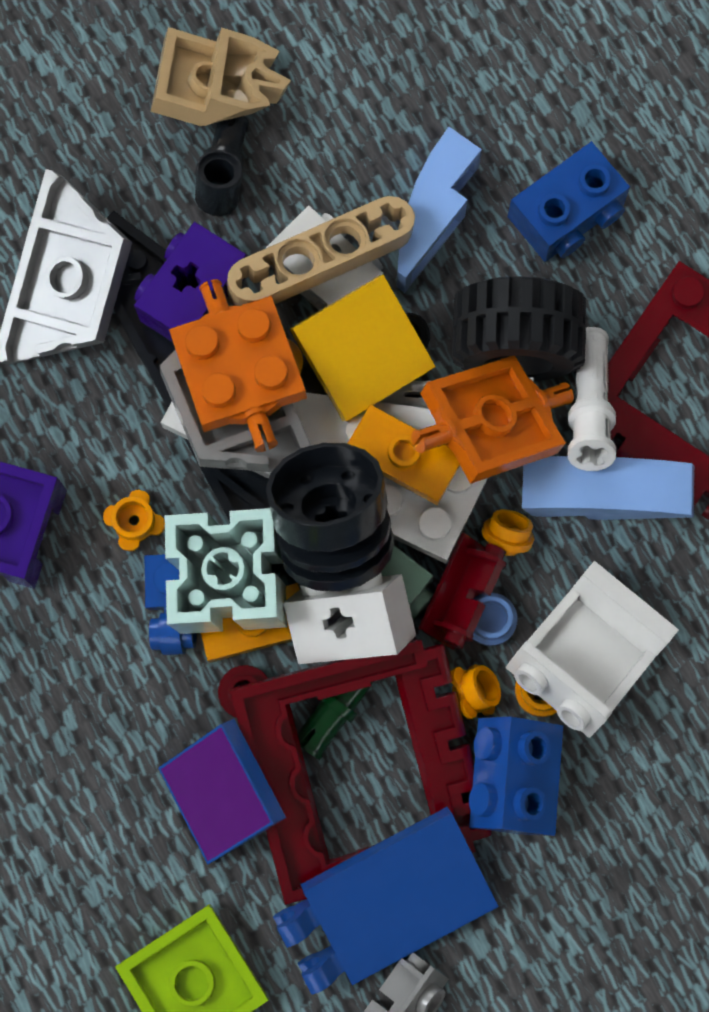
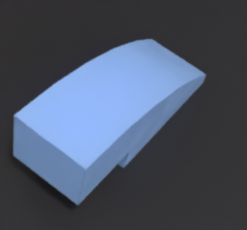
M451 127L446 129L429 154L415 182L408 202L414 211L415 221L411 238L407 244L399 249L397 288L404 293L466 215L468 199L459 194V192L479 168L482 149Z
M550 456L523 465L522 509L531 516L536 517L585 516L588 519L691 518L694 517L695 466L693 463L616 457L614 463L606 469L585 471L573 466L568 460V456Z

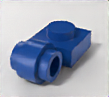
M165 554L145 555V608L148 610H164V613H160L159 618L150 619V647L152 650H161L162 655L185 654L186 649L196 648L197 634L178 633L167 625L166 580H179V570L165 559Z

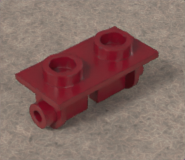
M462 533L418 629L452 650L455 647L463 649L466 641L472 642L474 638L473 633L486 607L480 601L473 599L479 594L491 596L501 571L507 565L503 560L506 551L489 543L484 547L467 534Z

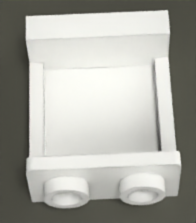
M594 561L533 635L520 647L505 668L514 675L517 683L525 691L540 696L557 711L559 718L568 727L581 731L590 738L607 721L615 707L654 658L667 646L679 629Z

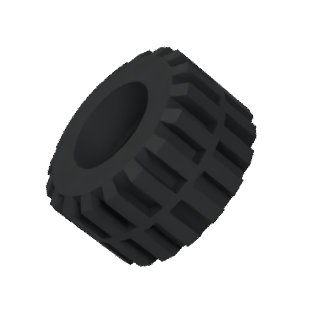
M511 276L492 278L470 284L455 294L452 359L453 363L461 367V369L468 370L510 356H516L527 377H534V381H541L567 375L577 371L584 365L586 298L583 297V293L579 290L549 279Z

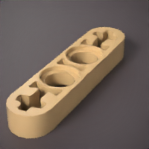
M382 197L245 257L233 264L228 272L227 295L229 301L234 306H241L272 295L274 304H277L400 249L411 238L415 221L414 211L405 200L399 197ZM387 216L391 222L400 220L398 230H393L390 225L380 227L382 217ZM374 231L372 242H370L368 233ZM342 233L349 234L358 241L359 247L353 253H339L331 246V238ZM302 254L311 260L313 267L309 272L298 275L289 272L284 267L283 262L290 255ZM272 265L275 275L269 277V266ZM249 277L253 283L261 281L260 292L253 293L249 287L242 289V279Z

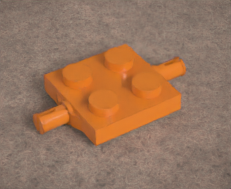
M218 279L211 280L216 299H213L210 287L206 281L201 284L199 290L204 298L208 314L204 315L201 319L169 329L203 432L205 433L229 424H247L255 445V451H266L260 431L264 433L269 450L273 449L278 445V441L274 436L268 417L283 406L307 399V395L272 295L241 306H229L222 288V282Z
M510 356L429 381L420 394L433 415L436 425L414 430L411 435L413 446L417 445L415 450L419 453H424L427 450L442 445L448 446L454 453L470 484L559 453L566 442L553 422L551 409L571 404L574 400L573 390H568L570 385L566 382L544 390L539 389L527 377L516 356Z

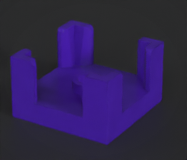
M0 462V575L4 576L9 582L35 589L43 566L37 559V554L51 511L55 514H60L67 490L57 477Z

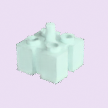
M270 508L229 511V525H219L208 512L164 515L165 559L179 570V580H166L167 625L180 634L223 632V618H233V621L244 630L287 628V617L283 602L286 601V585L276 573H272V565L283 564Z

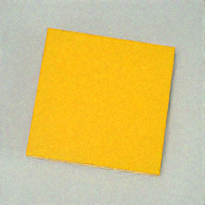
M383 274L289 329L342 421L347 422L368 409L370 404L375 405L436 367Z

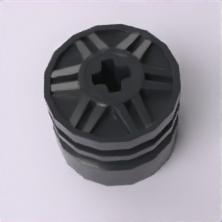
M320 443L301 448L282 459L270 473L266 494L275 526L281 559L285 571L298 584L316 591L339 592L361 586L382 572L391 560L394 538L391 530V519L387 510L388 501L384 476L379 462L366 450L347 443Z

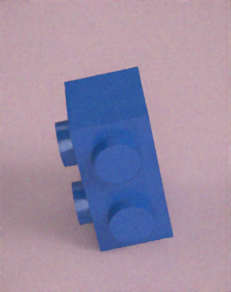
M591 141L512 198L507 217L544 262L557 253L561 258H565L584 243V233L597 224L601 229H605L620 218L625 212L623 205L630 186Z
M512 716L478 718L477 734L474 739L473 787L469 795V828L523 835L555 836L563 725Z

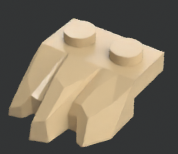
M168 27L163 41L151 112L194 125L207 126L253 114L270 106V103L277 104L284 95L291 80L269 69L280 51L254 37L221 27L217 41H213Z

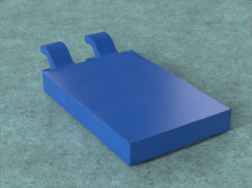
M445 807L300 884L307 899L283 909L275 914L273 918L287 948L303 941L319 925H321L331 946L313 953L298 962V966L302 971L301 975L313 995L328 988L343 972L346 973L350 983L354 985L499 906L452 812L448 807Z

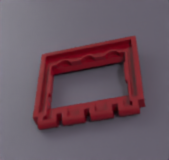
M678 261L608 363V402L616 412V425L611 430V440L616 436L623 441L616 452V457L693 463L695 466V506L703 494L709 498V456L618 397L628 380L631 382L634 380L660 342L659 335L668 326L673 316L689 324L709 338V279L681 261ZM709 504L701 514L707 520H709Z
M415 639L411 640L397 655L332 661L229 689L239 728L286 816L285 819L266 830L285 905L307 899L300 884L372 847L358 849L354 853L340 857L329 858L290 703L316 696L318 700L370 687V682L395 676L430 815L448 807L472 853L476 852L473 841L492 835L490 830L469 828V798L462 800L461 793L469 792L473 787L474 760L470 745L462 744L450 748L448 745V740L467 734L456 691L439 695L435 694V687L453 682L444 644L424 648L422 640Z

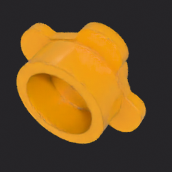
M143 490L132 491L128 497L119 500L115 506H108L103 513L104 523L114 528L119 536L118 544L125 551L137 550L141 541L151 535L159 536L165 529L164 518L161 515L155 514L149 505L150 496ZM137 516L139 518L138 524L131 525L129 523L130 518Z
M477 664L470 666L468 670H463L461 667L452 669V692L456 691L462 714L467 719L477 717L478 713H482L484 716L492 715L495 711V706L499 704L501 699L500 684L493 671L487 666Z

